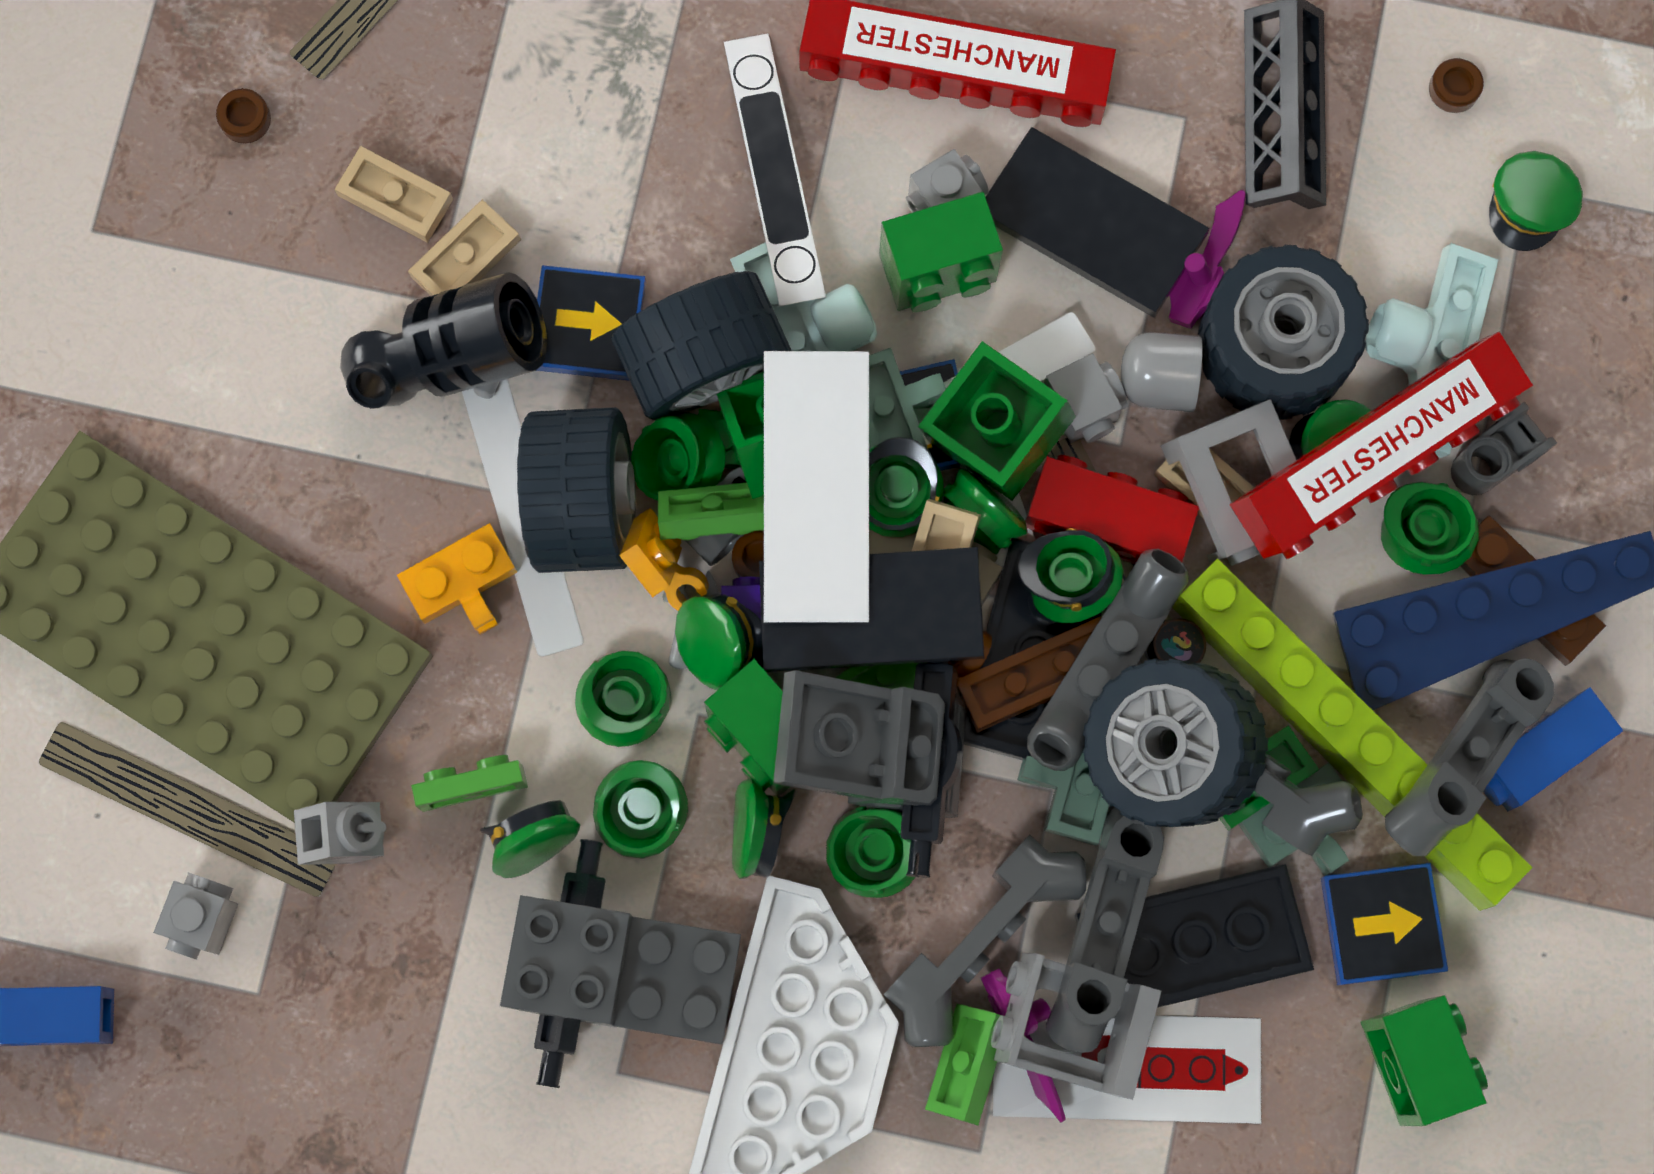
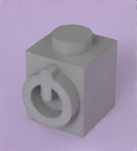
M953 149L910 175L909 192L906 200L913 213L979 192H984V195H987L989 189L979 165L968 155L960 158L956 150Z
M1093 353L1046 375L1044 384L1067 399L1076 415V418L1065 431L1070 444L1083 437L1087 443H1091L1108 435L1115 429L1113 423L1118 420L1121 410L1129 407L1122 383L1115 370L1108 362L1099 365Z
M323 802L294 810L298 865L353 864L384 856L383 839L386 824L381 822L380 802Z
M188 872L184 884L173 881L153 933L169 938L165 949L196 960L200 950L219 955L238 903L229 900L233 888Z

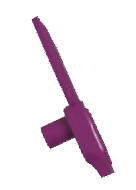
M1240 190L1229 199L1216 205L1213 226L1203 254L1193 253L1185 259L1186 270L1169 295L1171 308L1168 318L1170 322L1192 329L1196 321L1206 311L1215 288H1217L1222 276L1225 274L1219 264L1232 245L1244 211L1245 191Z
M997 969L980 979L988 993V1000L994 1012L1005 1016L1011 994L1006 992L1007 977L1000 969ZM1039 998L1033 1001L1024 1036L1032 1042L1034 1041L1030 1034L1034 1033L1038 1029V1023L1048 1019L1051 1013L1050 1007L1044 999ZM1026 1070L1035 1096L1054 1114L1060 1123L1064 1122L1066 1117L1052 1077Z

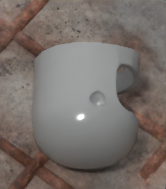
M1145 332L1134 337L1125 349L1121 364V383L1126 397L1140 407L1193 412L1196 407L1200 387L1202 338L1200 336Z

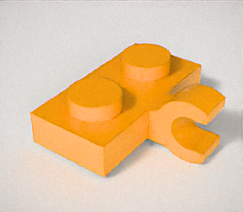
M649 508L633 519L619 556L652 598L664 590L669 604L679 611L683 602L687 600L679 590L681 585H692L701 596L707 594L709 583L706 576L700 570L692 567H682L678 564L682 551L680 546L681 539L660 540L658 517Z
M489 523L397 574V577L424 624L462 604L474 629L481 635L498 625L481 593L516 574L517 570Z

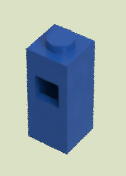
M1589 687L1521 734L1483 792L1496 806L1502 804L1507 812L1515 809L1622 733L1623 729L1591 687Z
M103 986L0 988V1046L113 1044V988Z

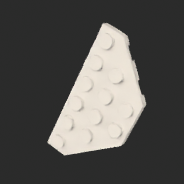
M769 876L766 879L689 1174H802L872 1132L899 1022L819 888Z

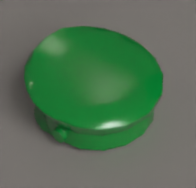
M678 413L656 419L651 425L645 426L634 444L631 463L633 465L635 482L647 497L657 501L658 491L717 486L725 467V447L718 430L700 415Z
M960 469L955 477L954 484H948L944 488L945 504L981 514L973 542L983 545L995 555L999 553L1001 548L1005 550L1011 545V538L1028 534L1027 524L1013 504L1000 492L966 469Z
M1414 482L1397 488L1387 499L1384 506V518L1381 523V541L1388 556L1403 569L1423 575L1443 574L1457 569L1472 556L1479 541V522L1470 502L1458 491L1449 488L1448 484Z
M618 651L603 656L598 661L595 660L583 673L576 689V713L580 723L592 737L606 745L616 747L631 746L647 740L660 728L669 711L671 691L666 674L654 660L639 652Z
M637 760L616 767L601 781L595 794L593 818L596 831L606 846L622 856L643 859L660 854L674 843L687 820L688 799L682 783L672 771L655 762Z
M859 806L845 813L833 825L826 841V862L834 879L848 892L862 897H888L901 892L916 878L906 875L908 872L910 842L902 839L900 835L902 812Z

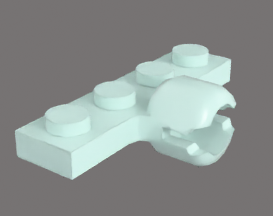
M766 242L730 259L735 272L750 271L758 275L792 351H853L875 340L877 336L875 322L862 295L853 285H843L827 293L825 298L779 307Z
M1453 243L1444 247L1427 308L1423 309L1394 298L1378 306L1369 323V332L1365 339V349L1369 356L1402 368L1408 374L1409 386L1478 341L1498 259ZM1448 442L1437 449L1435 453L1438 457L1443 458L1450 455L1452 447Z

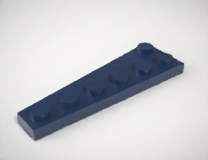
M1651 531L1333 612L1353 692L1372 710L1378 709L1654 588V540Z

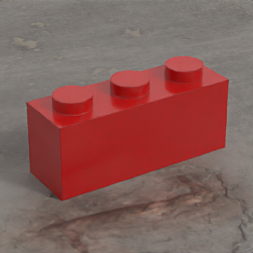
M1058 455L1057 459L1046 457L1025 518L1027 529L1044 535L1066 531L1070 528L1085 530L1099 536L1102 541L1108 543L1119 554L1120 560L1136 564L1145 550L1161 549L1172 554L1181 562L1183 561L1199 510V506L1188 503L1186 495L1172 489L1160 488L1157 492L1139 487L1137 486L1138 481L1135 478L1123 473L1108 472L1106 476L1088 470V465L1075 457Z

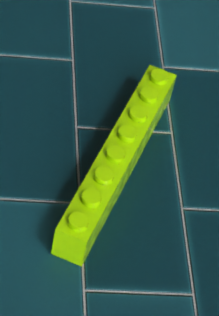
M1217 558L1178 597L1172 608L1183 619L1194 622L1203 631L1206 642L1385 817L1409 793L1428 764ZM1478 813L1467 824L1453 829L1427 856H1424L1479 911L1496 906L1533 868Z

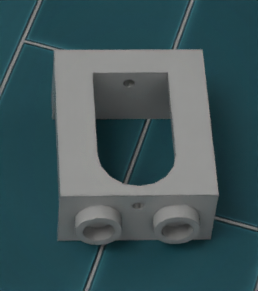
M1271 399L1161 445L1168 465L1180 461L1217 551L1207 555L1209 563L1217 558L1220 560L1227 557L1230 566H1233L1260 554L1229 505L1232 502L1209 448L1253 430L1272 476L1296 461Z
M1022 953L1020 962L1015 961L1008 974L1006 992L1011 994L1006 1015L999 1016L993 1029L991 1046L996 1049L994 1061L1133 1100L1161 991L1144 985L1126 984L1121 1006L1115 1017L1104 1063L1036 1044L1024 1036L1035 991L1038 989H1048L1059 993L1066 965L1045 959V956L1040 954Z

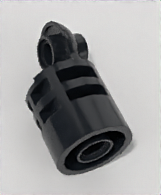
M510 272L466 284L456 289L446 290L436 295L416 299L406 308L401 333L393 335L378 330L363 331L348 339L341 351L340 363L347 391L351 398L361 406L375 409L401 405L415 397L418 391L425 389L435 396L445 397L536 371L543 365L547 353V332L543 314L534 293L527 283L516 274Z

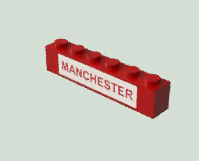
M810 0L799 50L800 71H806L811 77L822 81H835L838 78L858 81L861 86L871 90H886L888 87L909 90L911 95L921 99L933 100L943 96L959 99L961 104L970 108L985 109L992 105L1008 108L1013 114L1024 118H1036L1041 114L1061 118L1063 123L1070 126L1088 127L1091 124L1101 125L1107 103L1116 49L849 0Z
M1500 331L1474 342L1229 505L1263 559L1283 553L1286 559H1290L1314 543L1310 534L1325 525L1327 530L1331 531L1352 519L1356 515L1352 506L1364 498H1367L1369 503H1373L1395 490L1398 486L1394 478L1406 470L1412 476L1439 460L1435 451L1449 442L1451 447L1455 448L1477 435L1480 430L1476 423L1488 415L1492 421H1495L1521 405L1517 396L1532 387L1533 384Z

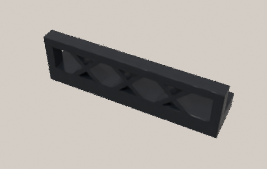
M1277 0L1244 10L1246 205L1257 208L1290 200L1307 209L1326 206L1324 11L1306 0ZM1279 17L1280 30L1267 47L1261 42V22ZM1275 62L1280 66V80L1269 95L1262 91V77L1272 63ZM1273 111L1280 115L1281 128L1268 144L1262 139V126ZM1276 160L1281 165V186L1263 190V174L1271 163Z

